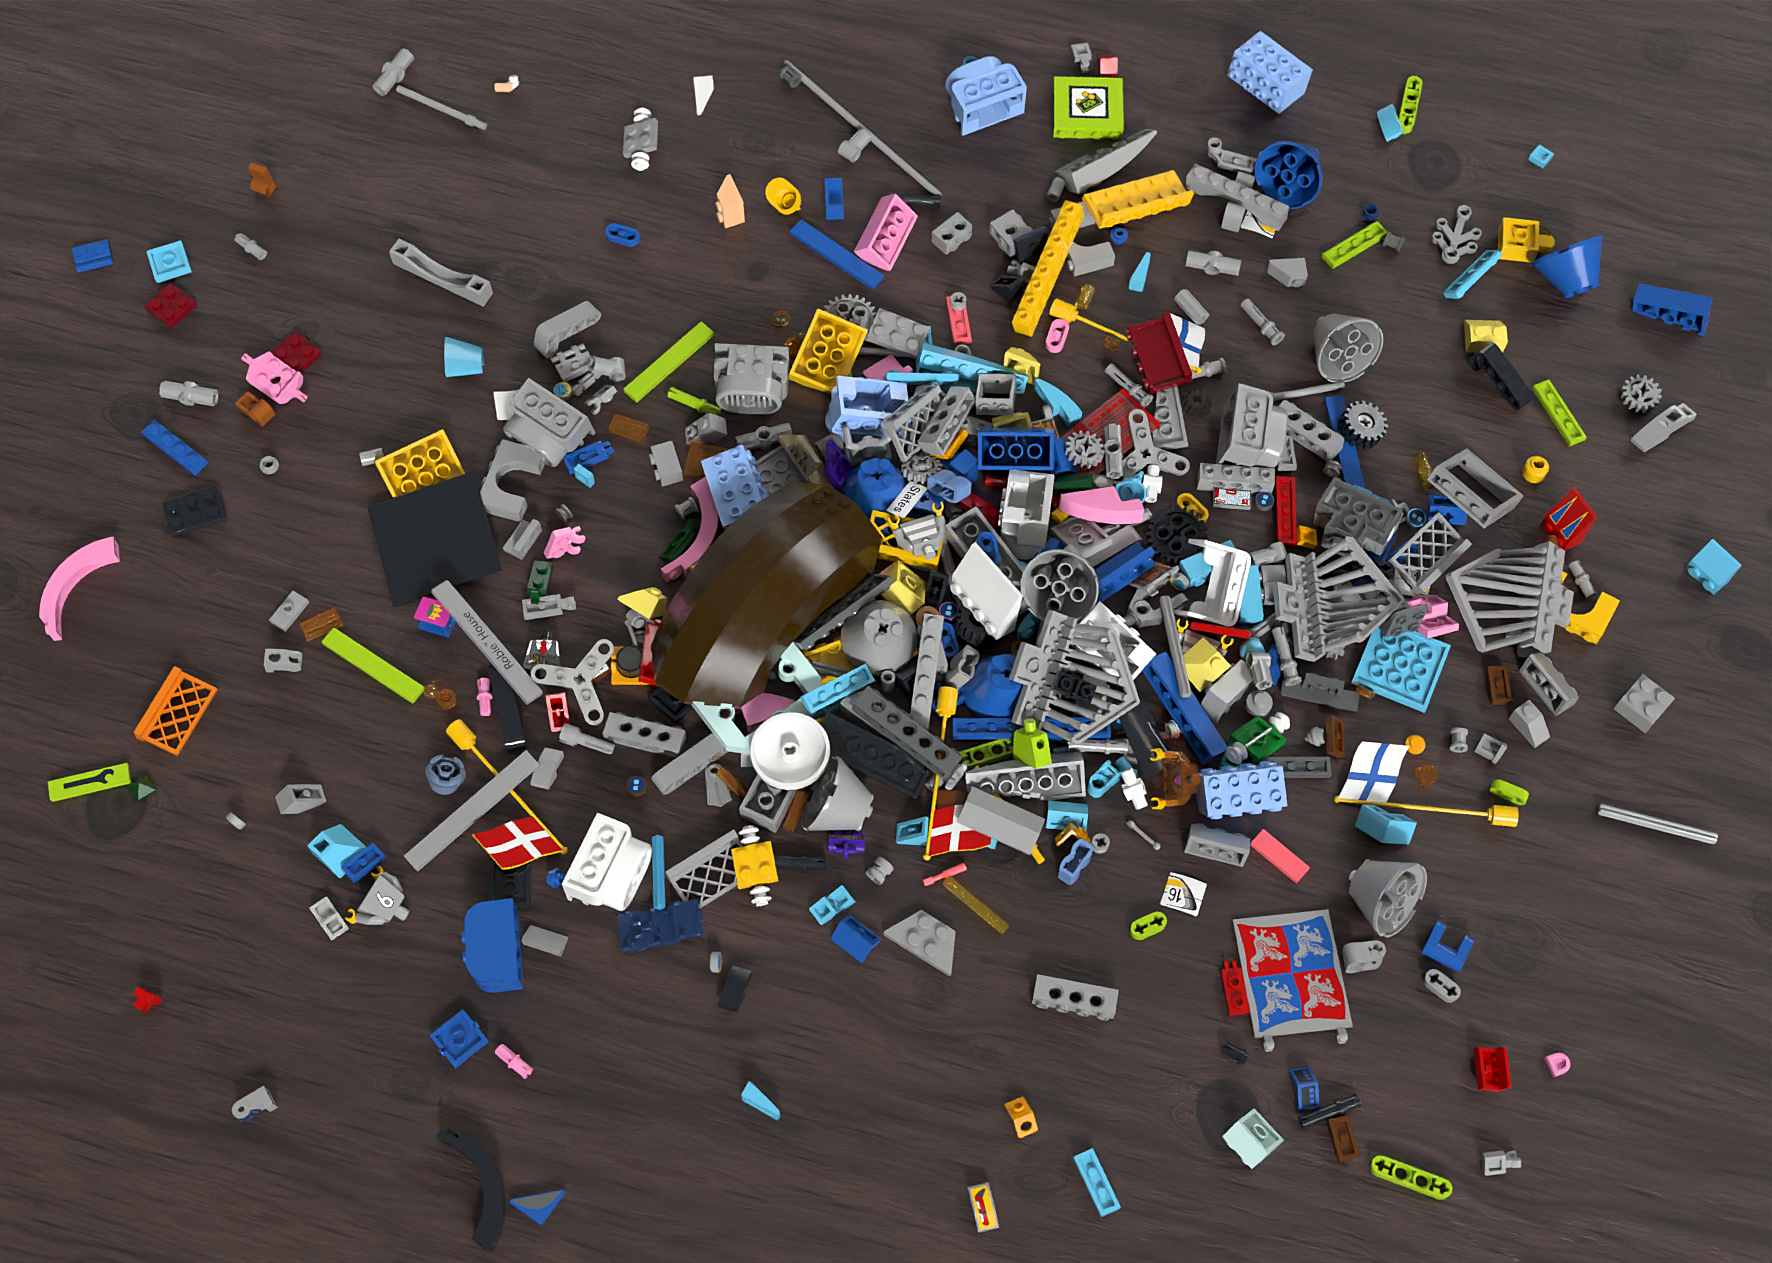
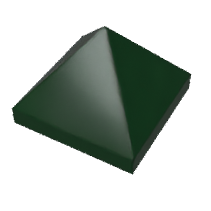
M147 774L129 784L138 801L157 791Z

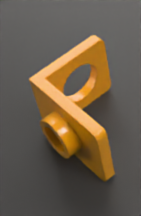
M1071 822L1055 838L1058 847L1071 834L1079 840L1083 839L1091 844V839L1088 837L1087 832L1081 827L1077 828Z
M1024 1097L1005 1104V1108L1014 1122L1019 1138L1038 1130L1033 1111ZM1026 1121L1031 1122V1126L1027 1130L1020 1129L1022 1123Z

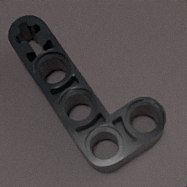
M1495 343L1487 344L1468 358V364L1474 371H1479L1482 368L1486 371L1515 410H1520L1533 400V393Z

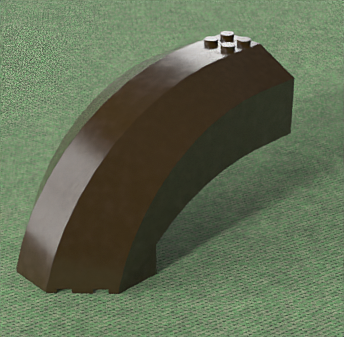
M792 482L762 499L743 513L718 537L689 573L673 598L650 647L654 683L684 704H693V701L704 702V705L720 706L722 703L732 704V707L741 708L765 692L771 668L801 632L836 600L872 577L883 537L856 502L827 484Z

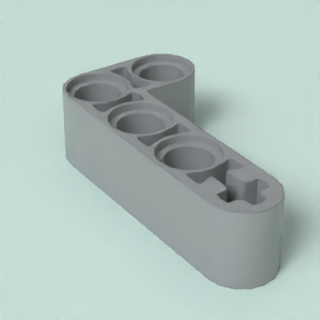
M1238 172L1235 182L1252 189L1255 176ZM1229 200L1221 228L1239 232L1245 207Z
M585 301L543 322L536 329L534 347L546 358H551L556 354L560 341L595 324L600 319L601 313L589 301Z

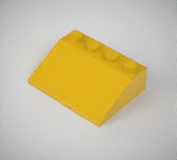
M817 309L791 368L789 379L804 386L831 393L833 388L837 386V376H849L868 330Z
M443 429L374 462L392 498L465 474Z

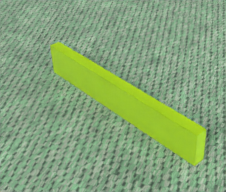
M700 322L624 388V393L636 403L640 401L714 336V332L703 322Z
M335 628L322 641L324 646L412 704L425 690L424 686Z

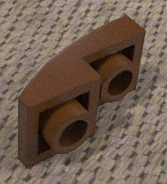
M937 790L935 810L954 805H964L970 792Z

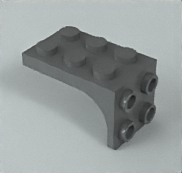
M1393 578L1389 579V582L1403 597L1404 603L1379 626L1385 638L1396 637L1401 633L1414 632L1419 629L1428 609L1426 604L1410 608ZM1380 590L1359 593L1362 600L1387 597Z

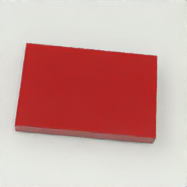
M1199 621L1191 622L1190 627L1192 630L1247 639L1253 636L1252 630Z

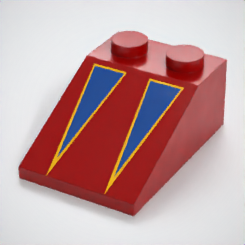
M1573 488L1545 515L1541 524L1545 532L1549 533L1552 537L1554 544L1567 551L1583 541L1597 516L1577 489Z

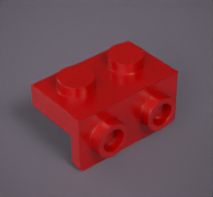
M1503 1046L1496 1049L1474 1048L1478 1090L1500 1092L1511 1088L1507 1048Z

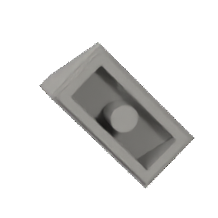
M530 925L521 941L524 945L562 956L568 937Z

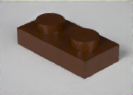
M1488 666L1486 674L1491 705L1511 704L1512 696L1507 666Z
M1333 715L1326 716L1327 753L1338 759L1345 757L1343 720Z
M1349 1115L1328 1119L1327 1123L1338 1163L1359 1159L1360 1154Z

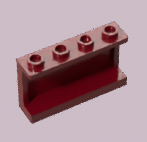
M1169 310L1162 312L1161 318L1133 327L1131 323L1127 324L1126 338L1128 342H1132L1131 351L1133 357L1138 359L1136 363L1138 371L1143 373V385L1145 389L1149 390L1150 394L1192 381V372Z

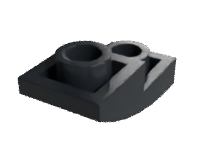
M1058 671L1050 690L1076 701L1091 704L1097 686L1081 678L1076 679Z
M732 966L724 984L718 1007L738 1012L745 998V989L752 977L751 970Z

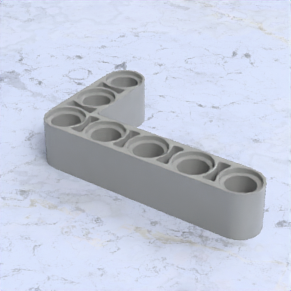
M1128 525L1112 534L1110 537L1113 544L1086 558L1094 570L1137 541L1141 544L1143 539L1132 525ZM1073 544L1063 549L1082 556Z

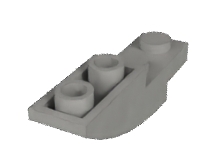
M1684 403L1679 406L1673 405L1649 422L1630 441L1640 450L1646 452L1666 440L1672 432L1694 420L1697 414Z

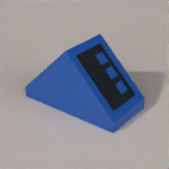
M1304 1067L1289 1070L1298 1112L1318 1109V1081L1311 1068Z

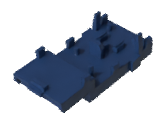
M698 899L684 902L674 901L670 907H665L661 910L654 909L653 907L650 910L641 912L639 910L626 911L627 914L619 913L617 916L623 953L636 950L637 952H642L647 948L681 943V940L701 937L703 935L701 923L703 922L702 911L699 910Z

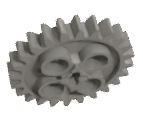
M849 294L848 298H845L844 295H842L840 300L838 297H835V302L829 300V306L824 305L825 312L867 329L868 332L864 340L867 339L877 315L875 307H871L870 301L865 303V298L859 300L858 295L852 298V295ZM854 309L852 312V319H850L851 310Z

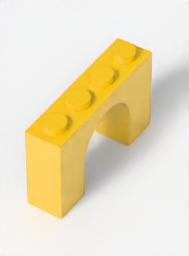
M1563 571L1561 577V585L1567 576V573ZM1602 592L1589 613L1583 615L1571 613L1569 626L1563 628L1570 633L1583 637L1588 642L1597 644L1620 600Z

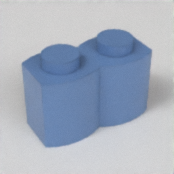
M944 469L928 477L927 490L936 496H942L948 502L957 503L971 495V482L962 476H956L953 472Z
M1083 839L1078 840L1073 845L1070 855L1066 856L1061 862L1058 878L1068 885L1073 884L1078 879L1081 869L1085 868L1090 862L1093 846Z

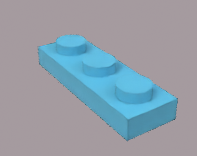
M1093 1148L1074 1156L1073 1160L1100 1217L1120 1209L1119 1202Z

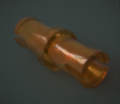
M725 766L721 767L715 775L727 785L729 791H733L743 801L749 790L740 782V778L732 775Z
M796 791L792 805L788 807L787 811L789 813L783 829L790 832L795 831L799 817L803 815L802 809L805 801L808 798V794L805 792Z

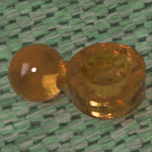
M799 332L796 338L791 337L783 343V347L789 348L790 357L798 355L807 334L806 332Z
M428 684L424 688L425 697L428 699L436 698L440 708L447 710L455 706L457 697L451 689L439 691L438 686L435 684Z

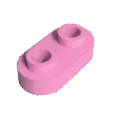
M1057 319L1052 322L1045 344L1048 351L1057 353L1063 349L1069 332L1067 321Z

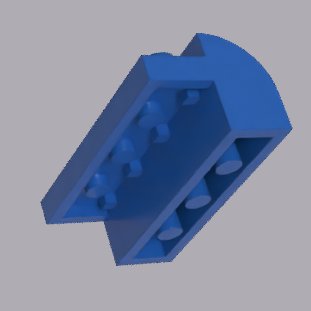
M1137 541L1094 570L1099 583V595L1096 604L1099 601L1103 602L1156 566L1152 559L1155 551L1151 546L1144 550Z

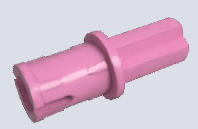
M480 678V680H477V700H479L480 715L489 716L491 714L490 700L492 699L490 680L488 678Z
M504 1044L499 1045L495 1050V1054L508 1064V1068H513L524 1079L533 1071V1068L525 1063L519 1054L516 1055Z

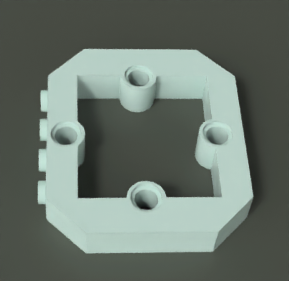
M792 642L778 659L780 662L778 675L785 682L794 680L801 691L807 694L821 687L822 678L794 642ZM785 667H791L793 671L791 673H786L783 671V669ZM799 699L785 710L775 711L771 717L782 713L794 712L812 718L816 715V712L809 715L802 700ZM693 701L692 707L726 751L750 754L751 741L757 729L744 737L733 722L735 709L732 707V704L721 703L720 706L704 705V702ZM728 711L730 715L724 718L720 716V713Z

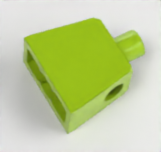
M1025 719L1024 727L1014 732L1013 759L1038 769L1052 764L1048 736L1046 732L1036 728L1035 719Z

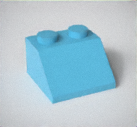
M1712 539L1690 561L1685 569L1706 590L1714 595L1730 581L1741 567V564Z

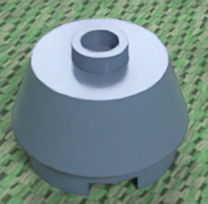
M443 755L431 759L425 771L431 789L436 793L444 795L455 792L466 776L464 765L458 758H443Z

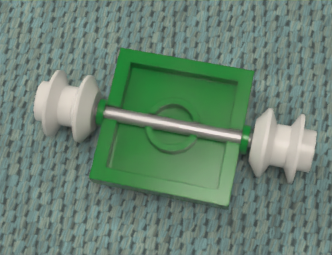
M1277 712L1275 717L1269 718V724L1259 716L1250 720L1231 734L1230 740L1234 744L1233 747L1227 748V758L1235 764H1240L1242 759H1247L1248 755L1257 763L1264 760L1286 743V738L1281 733H1283L1284 729L1287 730L1290 727L1288 716Z

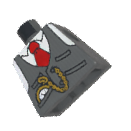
M543 631L541 632L540 640L530 641L523 664V669L529 676H531L532 668L538 664L562 667L559 643L552 640L551 632ZM538 669L535 673V676L547 675L544 669Z

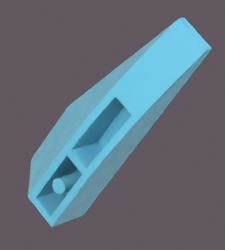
M923 343L916 373L942 374L944 371H952L953 374H958L959 380L954 385H939L941 390L948 392L951 386L969 387L972 393H977L979 374H1016V394H1024L1029 377L1026 374L984 359Z

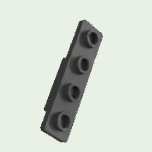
M1306 673L1300 683L1292 686H1285L1284 682L1286 680L1285 677L1283 678L1280 692L1282 696L1354 712L1358 709L1360 693L1344 690L1345 681L1339 680L1336 677L1328 678L1317 673Z

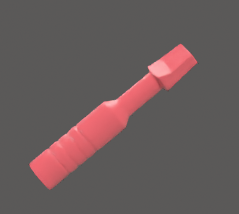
M961 863L944 870L941 874L924 879L923 883L927 886L939 879L956 875L967 870L966 865Z

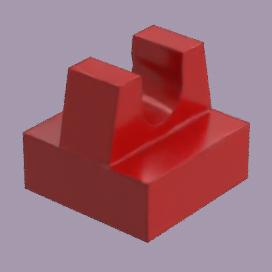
M137 987L133 993L138 996L134 1007L141 1011L147 1012L152 1004L158 1006L163 999L141 987Z

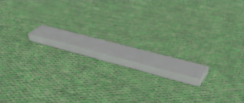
M525 750L406 853L404 857L418 872L540 766L539 763Z

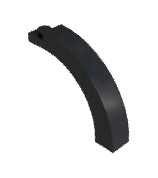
M440 1129L436 1136L439 1141L467 1157L473 1163L480 1176L483 1187V1211L478 1227L471 1239L476 1244L493 1253L503 1230L506 1213L505 1190L500 1173L489 1154L471 1136L463 1132L458 1139L459 1135L448 1129L445 1132Z

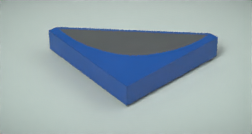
M558 1190L511 1199L510 1204L542 1226L565 1195V1191Z

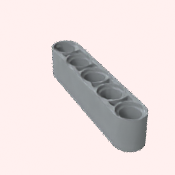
M712 733L657 771L651 780L663 795L669 794L728 751L724 749Z

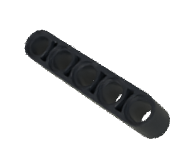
M489 664L488 669L506 749L510 751L526 747L527 744L515 691L492 664Z

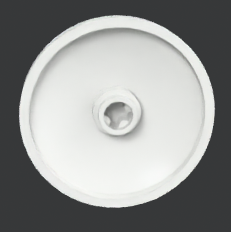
M794 712L782 713L769 718L757 729L751 741L750 756L756 773L763 781L779 789L794 790L812 784L823 774L830 759V743L823 727L813 718Z

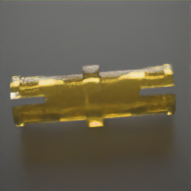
M1422 451V455L1420 452H1417L1414 455L1418 465L1417 472L1421 475L1424 489H1428V485L1431 489L1435 486L1427 479L1432 473V466L1429 465L1425 451Z

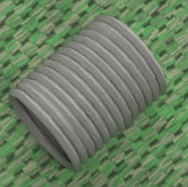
M832 433L814 443L815 450L822 460H825L826 442L831 439L841 451L844 450L843 442L838 434Z

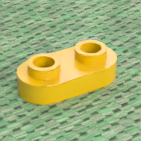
M1189 493L1179 495L1176 506L1179 505L1180 510H1183L1185 507L1183 503L1188 504L1186 506L1187 512L1193 509L1194 516L1200 514L1201 519L1199 520H1204L1206 523L1209 516L1208 510L1193 495Z

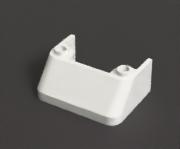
M1189 539L1188 543L1204 547L1203 560L1205 563L1212 565L1213 569L1205 602L1196 601L1192 603L1189 611L1173 610L1174 614L1198 621L1233 626L1238 620L1251 564L1250 555L1245 551L1211 541Z

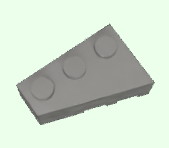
M1242 660L1236 664L1232 663L1226 670V674L1222 673L1216 679V683L1214 685L1211 683L1204 691L1206 696L1201 706L1214 726L1219 722L1222 714H1227L1230 710L1229 707L1235 701L1238 702L1254 683L1251 669H1247L1246 663Z

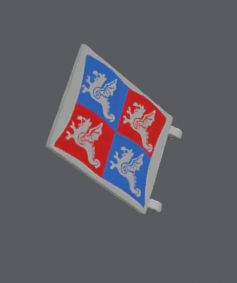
M1328 909L1233 919V928L1250 1008L1254 1038L1263 1037L1264 1051L1270 1052L1273 1050L1274 1041L1272 1036L1336 1029L1337 1042L1339 1044L1346 1043L1348 1035L1345 1028H1351L1353 1025Z

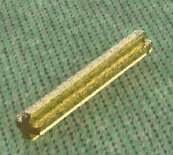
M948 876L944 880L943 885L998 932L1003 934L1007 931L1009 925L954 878Z

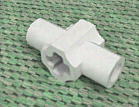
M1149 465L1147 467V475L1144 474L1142 483L1146 489L1145 501L1150 503L1156 502L1157 493H1161L1163 478L1159 476L1160 468L1157 465Z
M1133 768L1121 772L1125 782L1122 784V788L1127 800L1132 799L1136 810L1147 806L1148 804L1144 797L1147 791L1141 777L1136 778Z

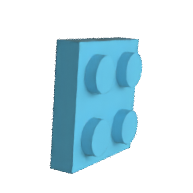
M181 240L146 251L157 283L192 272Z

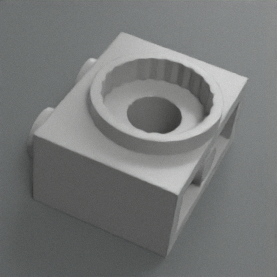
M1014 210L992 221L989 229L990 235L1009 257L1016 254L1013 239L1033 231Z

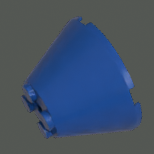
M1281 141L1269 145L1261 152L1256 161L1255 178L1258 187H1261L1266 196L1288 205L1289 209L1301 208L1311 203L1318 195L1322 185L1319 151L1308 144Z
M1599 235L1568 246L1569 248L1553 252L1532 261V266L1565 299L1574 296L1575 293H1583L1588 291V287L1590 290L1600 286L1599 273L1603 238Z
M873 458L862 462L861 465L851 470L839 492L856 502L870 520L873 510L890 513L886 510L910 481L907 480V477H903L901 470L892 465L888 459ZM875 516L874 522L877 527L886 523L884 518Z
M1003 654L982 658L975 665L974 676L963 685L964 701L968 709L978 718L1013 717L1024 685L1009 680L1016 659L1015 656Z

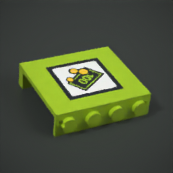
M1054 77L1053 137L1122 139L1124 130L1122 78Z

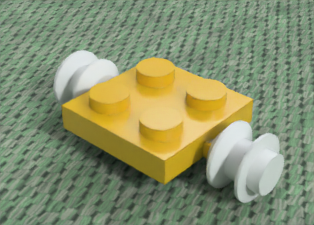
M749 825L743 827L742 831L739 832L740 835L744 836V839L740 842L747 846L734 848L731 851L738 888L744 889L755 886L750 891V894L755 896V899L751 902L756 903V906L767 905L768 901L771 900V897L766 894L770 889L763 886V884L777 882L778 875L771 841L756 844L760 840V837L755 835L759 829Z

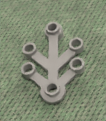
M1461 205L1457 209L1456 217L1458 220L1454 233L1448 226L1446 219L1439 218L1436 222V228L1442 230L1451 242L1450 247L1444 241L1441 232H1434L1431 238L1432 242L1438 244L1442 249L1441 257L1448 264L1456 263L1463 254H1474L1478 247L1475 242H1469L1467 246L1457 249V245L1470 239L1478 240L1482 234L1479 228H1473L1470 232L1461 235L1464 222L1469 219L1472 212L1470 207L1466 205Z

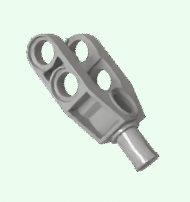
M1165 577L1156 583L1154 588L1159 590L1170 579ZM1137 589L1128 607L1127 615L1123 618L1126 621L1124 624L1128 628L1133 624L1137 625L1138 628L1160 625L1164 622L1161 607L1153 610L1149 603L1144 600L1150 596L1144 590ZM1183 593L1171 599L1173 610H1181L1188 603L1189 600ZM1137 611H1143L1145 614H1140Z

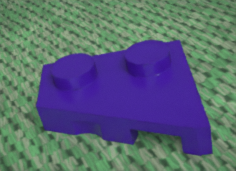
M831 439L826 442L824 476L837 489L842 486L853 466Z

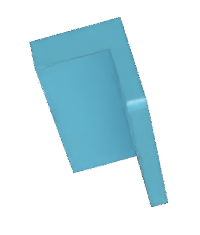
M1048 801L1046 828L1063 830L1071 822L1077 828L1081 827L1086 831L1088 819L1087 804Z

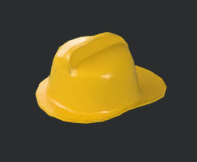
M775 178L768 183L765 192L766 198L779 212L789 215L796 210H800L801 195L790 182L784 178Z

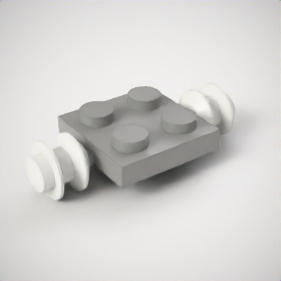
M646 108L635 110L634 124L624 126L623 155L626 158L632 157L631 165L639 171L649 167V156L646 153L657 150L658 121L656 118L650 119L651 112Z

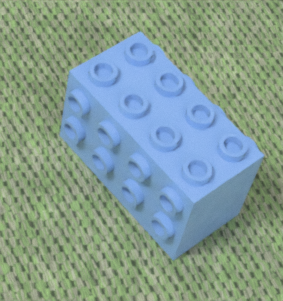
M1260 31L1234 51L1227 75L1272 110L1280 114L1305 94L1313 70Z
M743 444L701 461L722 526L725 530L743 513L768 496L766 489H763L762 476L756 469L758 467L754 456L752 457L750 450L745 449Z
M1263 761L1259 762L1260 765L1248 763L1241 764L1239 768L1224 766L1220 767L1221 770L1209 768L1202 769L1200 773H1194L1198 812L1206 815L1207 818L1220 819L1223 818L1222 815L1224 814L1230 815V817L1242 816V812L1259 814L1262 813V809L1270 810V812L1281 811V807L1287 806L1283 766L1276 765V762Z

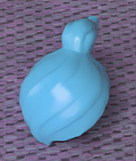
M1143 471L1116 484L1115 489L1121 501L1140 499L1141 503L1144 502L1146 489L1141 482L1144 475Z

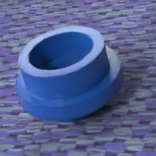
M1116 227L1112 229L1110 238L1115 244H1122L1127 240L1128 233L1124 228Z
M551 869L547 875V884L552 886V888H558L562 885L564 874L561 869Z

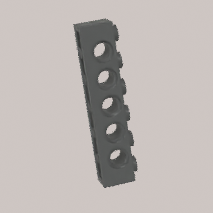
M867 686L853 703L851 709L853 712L946 781L954 768L960 763L962 757L956 749L946 746L940 737L933 736L924 725L917 724L908 713L897 709L895 703L885 700L878 690ZM877 705L881 708V711H874L871 706ZM893 717L897 722L890 723L887 718ZM903 730H911L912 735H906ZM919 741H925L928 747H922ZM935 753H941L944 759L936 758Z

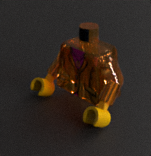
M1161 748L1150 750L1157 753V757L1150 758L1152 761L1165 758L1163 760L1164 798L1166 800L1152 798L1151 801H1158V806L1152 807V809L1161 810L1166 805L1167 807L1185 805L1191 798V795L1198 792V784L1201 782V777L1198 774L1197 765L1191 763L1189 758L1182 752H1163Z

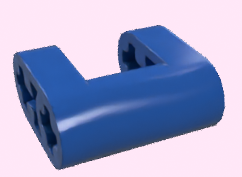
M1437 920L1421 953L1459 972L1475 939L1465 934L1456 951L1439 942L1447 924Z

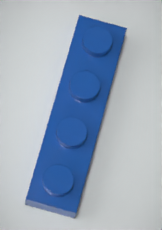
M153 420L141 431L145 438L194 476L208 464L205 458L156 420Z

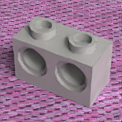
M957 212L932 231V243L947 255L949 252L955 251L963 241L970 239L972 224Z

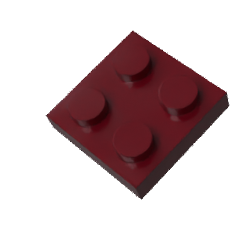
M169 283L144 307L172 329L197 306V303L172 283Z
M296 331L271 352L273 356L300 373L305 371L322 355L318 348Z

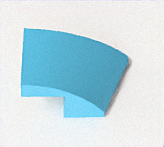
M445 337L444 361L446 377L483 373V348Z

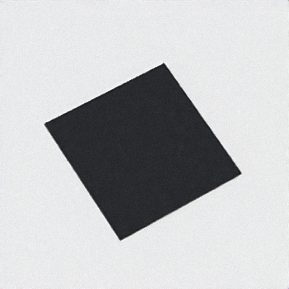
M474 471L367 507L393 607L431 595L432 589L446 580L454 587L502 570Z

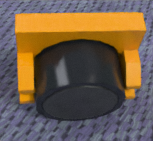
M633 645L614 647V652L611 656L612 685H651L638 681L642 648Z

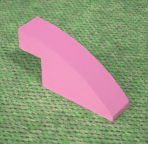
M1114 486L1061 494L1059 510L1064 513L1100 523H1142L1144 507L1140 499L1121 501Z
M762 693L741 708L734 707L735 715L742 713L748 733H750L771 718L775 711L785 710L796 701L774 694ZM722 711L721 715L725 718L728 717L730 713L728 711Z

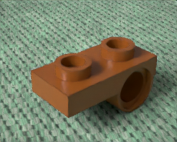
M251 162L248 167L253 176L250 185L251 190L270 196L275 190L276 184L268 168L263 164Z
M249 391L235 402L238 409L262 427L275 416L273 409L263 399L259 400Z

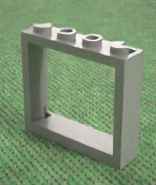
M1467 448L1438 465L1427 479L1483 528H1486L1512 511L1523 498L1519 491ZM1459 465L1503 503L1493 509L1451 474L1449 470ZM1484 515L1487 517V521L1482 519Z

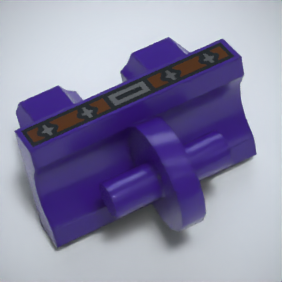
M861 829L860 831L852 830L851 835H843V830H832V834H829L828 852L844 853V859H848V854L864 853L865 835L862 834Z

